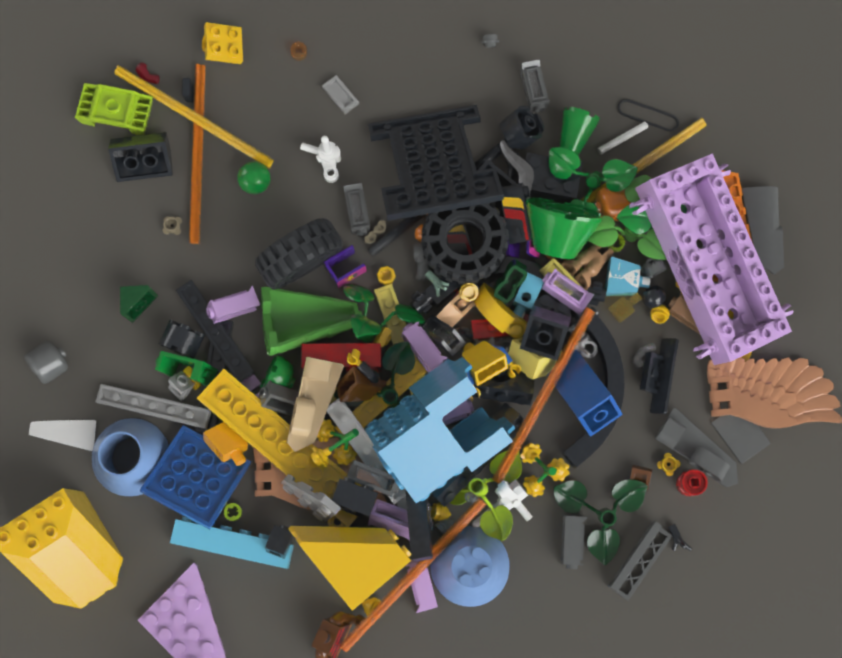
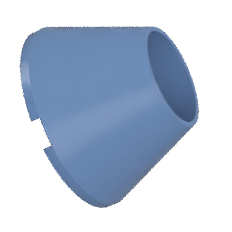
M136 418L119 420L108 426L99 435L92 451L94 474L102 486L114 494L129 497L142 495L143 493L140 492V489L169 447L168 441L163 433L148 421ZM134 438L140 447L139 461L131 471L120 474L112 462L113 451L121 441Z

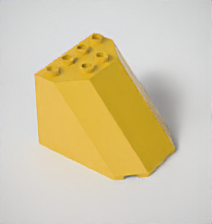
M62 488L0 528V552L53 603L82 609L89 602L96 600L105 594L106 591L117 586L123 557L83 491Z
M290 526L288 528L301 548L351 610H354L411 561L409 556L412 554L405 545L400 547L396 542L399 538L391 529L387 531L385 528Z

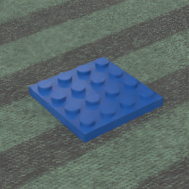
M183 425L141 487L140 492L210 530L251 465V461L246 460V462L239 466H236L232 459L222 462L204 442L203 435Z

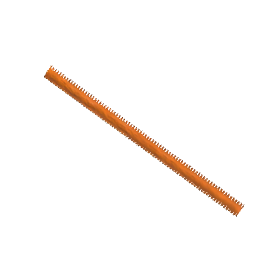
M196 64L194 111L203 116L205 109L204 85L206 67L205 65ZM194 122L189 243L199 244L198 242L200 241L198 240H200V237L198 235L200 234L198 233H200V227L198 226L201 224V219L199 218L201 217L199 216L201 215V209H199L201 208V200L199 199L202 197V192L200 191L202 190V183L200 181H202L201 170L203 163L201 161H203L202 144L204 132L203 128Z
M585 308L582 317L579 319L574 331H572L568 342H566L567 344H565L566 346H564L555 366L552 368L547 380H545L541 391H539L540 393H538L535 402H533L534 404H532L533 406H531L528 415H526L527 417H525L526 419H524L522 426L519 428V432H517L513 439L512 445L506 451V456L500 462L499 469L494 473L493 481L501 483L502 479L506 477L505 475L509 471L508 468L513 464L512 462L516 458L515 455L519 453L522 442H525L524 440H526L525 438L529 434V429H532L533 422L535 423L536 421L535 418L539 416L540 409L542 410V405L545 406L544 403L548 399L547 396L550 397L548 395L550 394L549 392L552 393L553 386H556L554 383L557 384V379L560 377V373H563L561 371H564L567 360H570L568 358H571L570 356L573 354L572 351L574 352L575 345H578L576 343H579L578 341L581 339L580 336L582 337L583 330H586L587 324H590L588 321L591 322V317L593 318L592 315L595 312L590 308Z
M479 497L461 515V518L459 517L456 523L449 528V531L447 530L443 534L444 536L440 537V540L438 539L437 544L433 545V559L417 562L418 564L414 565L415 568L412 567L411 571H408L407 575L405 574L406 577L403 576L401 578L402 581L400 580L396 584L397 586L389 591L390 594L387 593L388 595L384 597L385 599H382L383 601L375 606L376 609L373 608L374 610L370 612L371 614L368 613L369 616L365 617V620L363 619L362 623H359L358 627L356 626V629L354 628L355 631L353 633L350 632L351 635L349 634L345 638L346 640H343L342 644L340 643L341 646L339 647L343 651L348 652L354 643L385 613L406 588L417 579L418 575L420 576L427 566L438 557L439 553L452 542L453 538L455 539L460 531L471 522L472 518L486 506Z

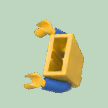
M482 341L475 346L472 343H467L463 348L462 357L473 367L467 372V376L473 386L474 384L479 386L508 369V367V376L510 378H515L516 376L512 370H515L518 374L521 372V367L518 364L512 363V358L502 346L491 345L486 341ZM475 388L478 391L476 392L478 394V398H480V390L478 388Z

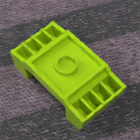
M84 83L75 118L82 124L94 127L97 122L127 128L135 135H145L153 104V96L101 84Z

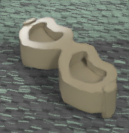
M384 220L379 221L373 231L364 237L365 244L375 243L376 234L385 232L386 224Z

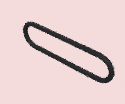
M623 99L618 104L619 113L625 117L642 123L645 121L648 125L669 132L675 131L679 127V120L673 114L630 99ZM623 102H630L674 118L676 126L673 129H668L625 114L621 111L620 106Z

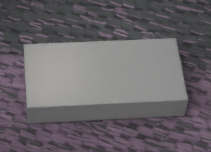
M337 75L322 85L324 91L344 115L359 105V101Z

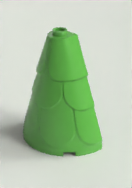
M261 287L263 334L267 355L269 354V356L302 346V344H311L325 337L331 338L352 329V315H362V311H358L357 303L327 296L320 297L303 292L284 289L273 290L270 287Z

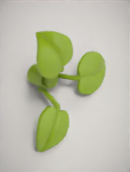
M506 451L498 454L491 461L489 469L493 475L499 469L500 462H502L504 456H506L505 454H507ZM520 452L515 455L516 458L513 460V464L509 466V471L502 480L511 483L520 477L522 473ZM474 478L454 497L450 504H464L468 500L467 492H472L476 496L481 497L491 510L482 514L480 519L481 529L488 536L504 541L512 529V514L504 505H499L494 509L485 495L488 492L487 483L493 482L492 478H484L483 480Z

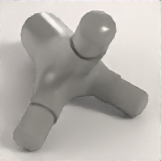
M585 337L578 341L579 343H576L578 345H575L576 347L574 348L589 356L590 353L583 348V344L588 340Z

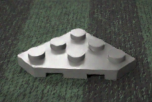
M290 474L281 482L284 485L282 488L288 494H294L299 498L297 501L303 507H309L314 511L313 515L320 521H328L341 509L326 494L312 492L314 489L302 481L294 482L295 478Z

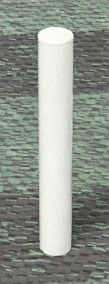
M644 121L597 148L599 154L607 152L647 129L648 124Z

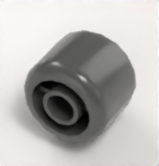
M44 341L24 356L26 363L42 384L50 383L68 369V364L64 359L67 355L61 347L57 348L50 341Z

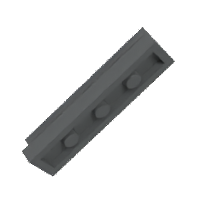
M656 521L651 522L608 585L610 589L627 601H629L672 537ZM658 532L666 536L661 544L654 545L653 539ZM652 548V558L643 561L642 555L646 549ZM636 564H640L641 574L632 577L631 571ZM626 580H629L631 589L625 594L619 589Z

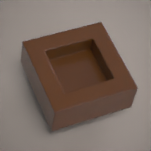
M633 465L630 480L641 481L649 488L653 469Z

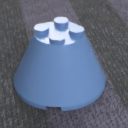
M473 526L464 527L457 537L453 538L452 542L430 564L432 579L439 592L449 601L467 607L480 606L493 600L504 588L510 568L509 557L502 542L485 534L480 527Z

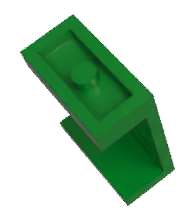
M164 351L160 352L155 362V370L169 377L176 374L179 364L194 367L190 379L204 386H208L215 379L218 369L204 361Z

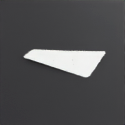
M35 421L30 423L29 435L93 451L96 421Z

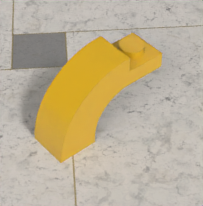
M483 283L478 289L477 298L473 300L478 310L502 333L505 331L515 339L521 338L525 333L528 322L510 310L501 300L494 297V289Z

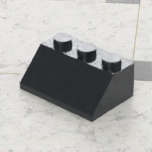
M167 132L110 140L108 151L117 182L173 175L171 149Z

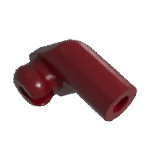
M140 62L136 65L135 71L140 79L142 78V80L148 83L159 84L160 76L150 74L145 63Z

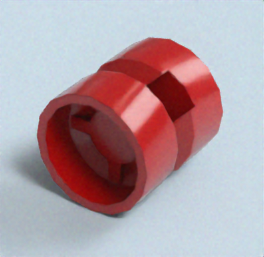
M693 469L681 473L676 480V486L681 494L690 497L705 492L708 480L703 472Z

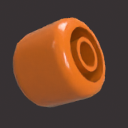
M605 187L597 191L596 203L594 204L597 206L601 216H610L614 219V222L619 221L616 218L617 215L626 206L630 205V202L626 199L625 189L614 192Z

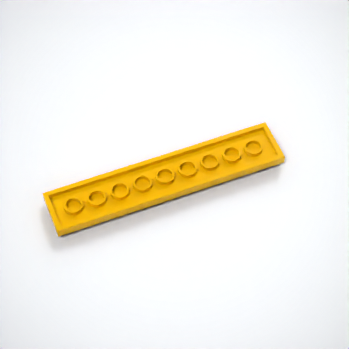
M225 369L197 397V400L286 476L290 474L295 478L294 482L302 481L314 489L312 492H322L330 498L336 482L347 476V473L329 458L327 467L323 466V464L317 466L310 456L314 452L312 449L314 447L313 444L295 452L287 443L290 425L273 410L261 407V400ZM339 510L334 517L343 525L349 527L358 516Z

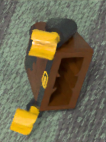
M353 349L352 354L348 353L347 362L357 366H353L337 383L335 388L340 402L368 401L387 385L385 380L380 379L377 370L372 369L365 361L359 359L360 351L357 349Z

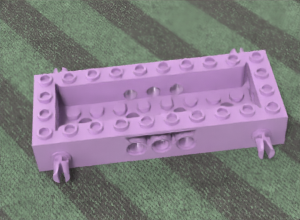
M712 153L650 179L636 187L635 189L640 200L630 203V208L639 207L632 212L633 215L646 210L650 223L704 341V344L694 348V352L703 350L696 357L702 359L710 355L713 364L718 365L731 362L792 332L786 317L792 315L793 310L785 312L786 309L791 307L788 303L780 306L723 178L730 175L731 170L722 172L728 165L722 164L718 167ZM681 204L686 206V214L681 211ZM697 239L702 242V249L697 247ZM713 274L718 278L717 284L712 281ZM729 310L734 313L733 319H730L728 316Z

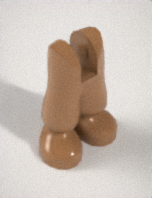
M593 244L580 252L574 260H566L561 265L572 277L581 267H584V270L578 273L574 279L580 284V287L587 290L591 285V277L596 276L614 254L611 248L601 255L598 252L601 247Z

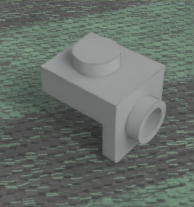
M182 371L168 380L170 383L168 389L180 401L188 396L195 385Z

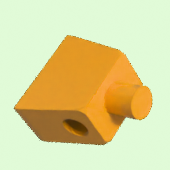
M222 422L203 432L204 442L222 462L232 459L236 466L246 462L247 459L243 452L247 450L248 442L227 424Z

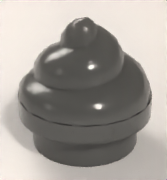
M450 519L436 521L433 529L442 538L443 534L447 530L449 531L454 522Z

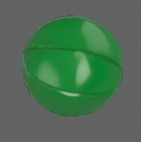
M251 161L239 169L237 181L243 191L257 195L268 188L271 176L265 165L260 162Z

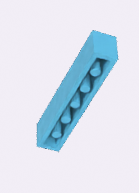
M183 516L182 520H175L170 540L172 544L286 569L289 568L294 545L291 544L285 559L266 552L265 546L270 535L259 533V536L256 537L251 535V531L240 529L239 533L233 532L232 527L221 525L220 528L211 527L209 530Z

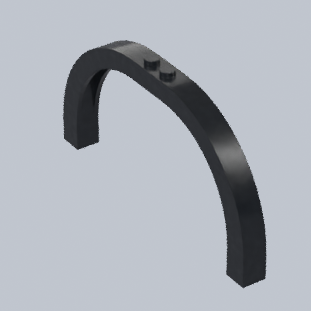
M505 257L498 270L491 273L489 277L494 278L504 275L507 265L513 259H517L525 264L528 273L541 279L544 276L539 271L544 266L521 258ZM443 276L439 278L444 282H448L445 280L446 278ZM458 281L448 282L449 286H445L447 287L446 291L440 288L439 297L436 296L433 284L425 291L433 299L435 307L438 308L459 291L462 284H458ZM575 293L570 295L578 301L581 299ZM591 307L590 309L595 313L592 315L593 318L591 317V322L588 321L590 324H587L585 332L597 344L604 367L605 387L621 410L625 382L620 352L610 331L598 317L599 313L594 307ZM570 309V314L575 320L582 317L583 312L579 315ZM617 419L591 437L586 432L562 453L574 469L588 459L604 443L614 428Z

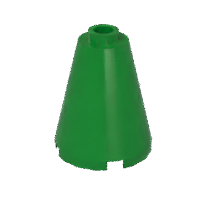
M565 107L560 147L573 150L579 156L598 125L600 117L594 115L593 118L589 115V111L580 108L570 107L568 109Z

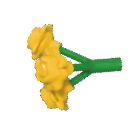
M323 419L317 435L318 441L328 442L332 436L340 437L341 440L325 449H318L314 446L312 448L314 452L310 455L313 462L317 466L323 464V466L327 467L328 456L334 450L333 458L337 460L338 464L349 465L353 460H356L355 457L357 456L352 446H348L349 441L357 437L359 431L353 429L344 435L334 431L335 427L331 424V420Z
M529 443L523 447L520 454L522 462L530 464L537 462L544 469V473L538 478L534 475L525 477L523 486L527 494L533 497L537 495L542 496L545 489L542 480L549 475L554 481H564L565 477L570 474L569 470H567L569 469V464L565 463L563 458H553L552 462L546 466L540 460L539 455L542 452L540 445Z

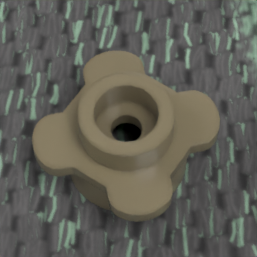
M166 216L163 219L164 228L162 231L164 234L174 233L179 235L181 233L180 224L182 219L180 217Z

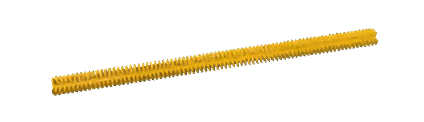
M119 65L115 69L116 76L126 80V82L149 94V96H153L160 103L172 108V110L174 109L175 112L193 121V123L195 122L196 125L214 134V136L216 135V137L226 141L227 144L237 148V150L245 153V155L247 154V156L257 160V162L259 161L268 169L271 168L274 159H270V156L268 157V155L260 153V150L258 152V149L256 151V148L248 146V144L246 145V142L237 138V136H233L229 131L227 132V130L225 131V129L223 130L217 124L215 125V123L207 120L206 117L204 118V116L196 113V111L194 112V110L192 111V109L184 106V104L182 105L181 102L175 100V98L173 99V97L171 98V96L169 97L165 92L159 91V89L152 86V84L150 85V83L148 84V82L146 83L142 78L136 77L129 70L127 71V69L125 70V68L123 69Z
M701 117V119L680 131L679 134L673 136L666 143L664 142L657 149L645 155L644 158L632 164L638 167L637 173L706 127L704 119ZM606 183L602 184L597 190L595 189L587 202L595 203L597 191L607 187Z

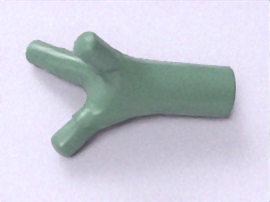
M431 270L425 274L433 283L437 297L440 296V288L445 291L447 290L445 286H449L448 282L440 280Z

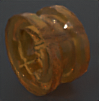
M302 42L292 44L290 48L292 58L297 61L305 59L307 56L306 45ZM295 49H297V50L302 49V53L298 52V53L296 54Z

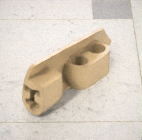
M306 357L299 396L294 404L287 443L295 452L315 443L342 373L343 364Z

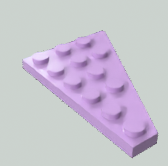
M193 563L138 621L174 658H226L222 640L211 611V605L196 563Z

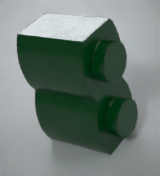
M513 259L507 265L505 274L496 281L494 297L504 303L509 302L514 297L516 288L525 281L527 266L517 259Z

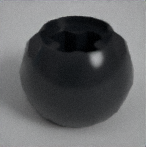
M658 285L647 288L646 292L642 294V301L648 308L659 307L666 300V292Z

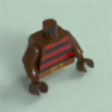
M338 611L331 617L323 619L312 643V647L316 650L315 658H338L341 651L340 643L342 644L343 640H346L345 638L352 624L354 623L358 627L359 623H362L363 619L365 620V617L361 614L355 617L353 614Z

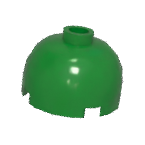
M279 355L275 356L266 371L265 379L261 382L260 390L263 386L265 387L269 380L272 383L291 389L296 380L293 377V365L287 359Z

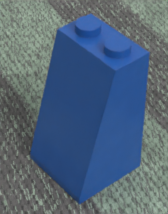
M575 349L574 352L572 351L571 358H568L570 360H567L564 371H561L563 373H560L557 384L554 383V385H556L557 391L591 437L623 414L611 393L577 349Z

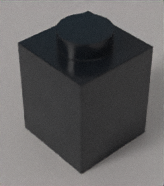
M274 525L265 546L267 553L285 559L294 538L288 529L289 527Z

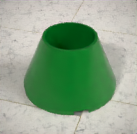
M527 199L526 208L534 250L548 256L563 259L576 258L603 219L601 213L583 206L564 202V204L555 203L551 199Z

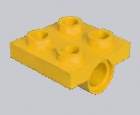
M206 22L202 39V51L205 52V60L241 64L243 62L242 27Z

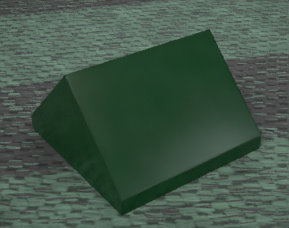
M148 285L121 286L120 314L133 323L152 304L158 295Z

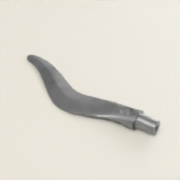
M502 140L500 145L504 156L517 170L519 183H524L525 186H528L530 193L534 180L533 168L507 146L506 142Z

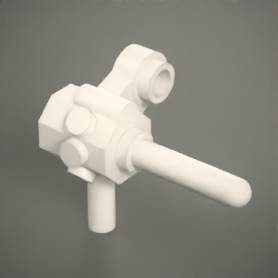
M325 135L321 137L322 143L319 147L302 142L300 150L317 155L316 159L319 163L321 162L324 169L323 175L325 180L329 183L336 182L339 178L336 165L337 162L341 161L339 147L335 146V143L330 142L329 138ZM333 171L334 174L332 176H329L328 172Z
M516 479L510 484L505 480L498 484L495 493L499 498L492 505L493 508L504 505L510 510L515 507L526 521L530 520L533 516L521 502V500L528 496L521 484ZM482 514L472 522L473 527L480 526Z

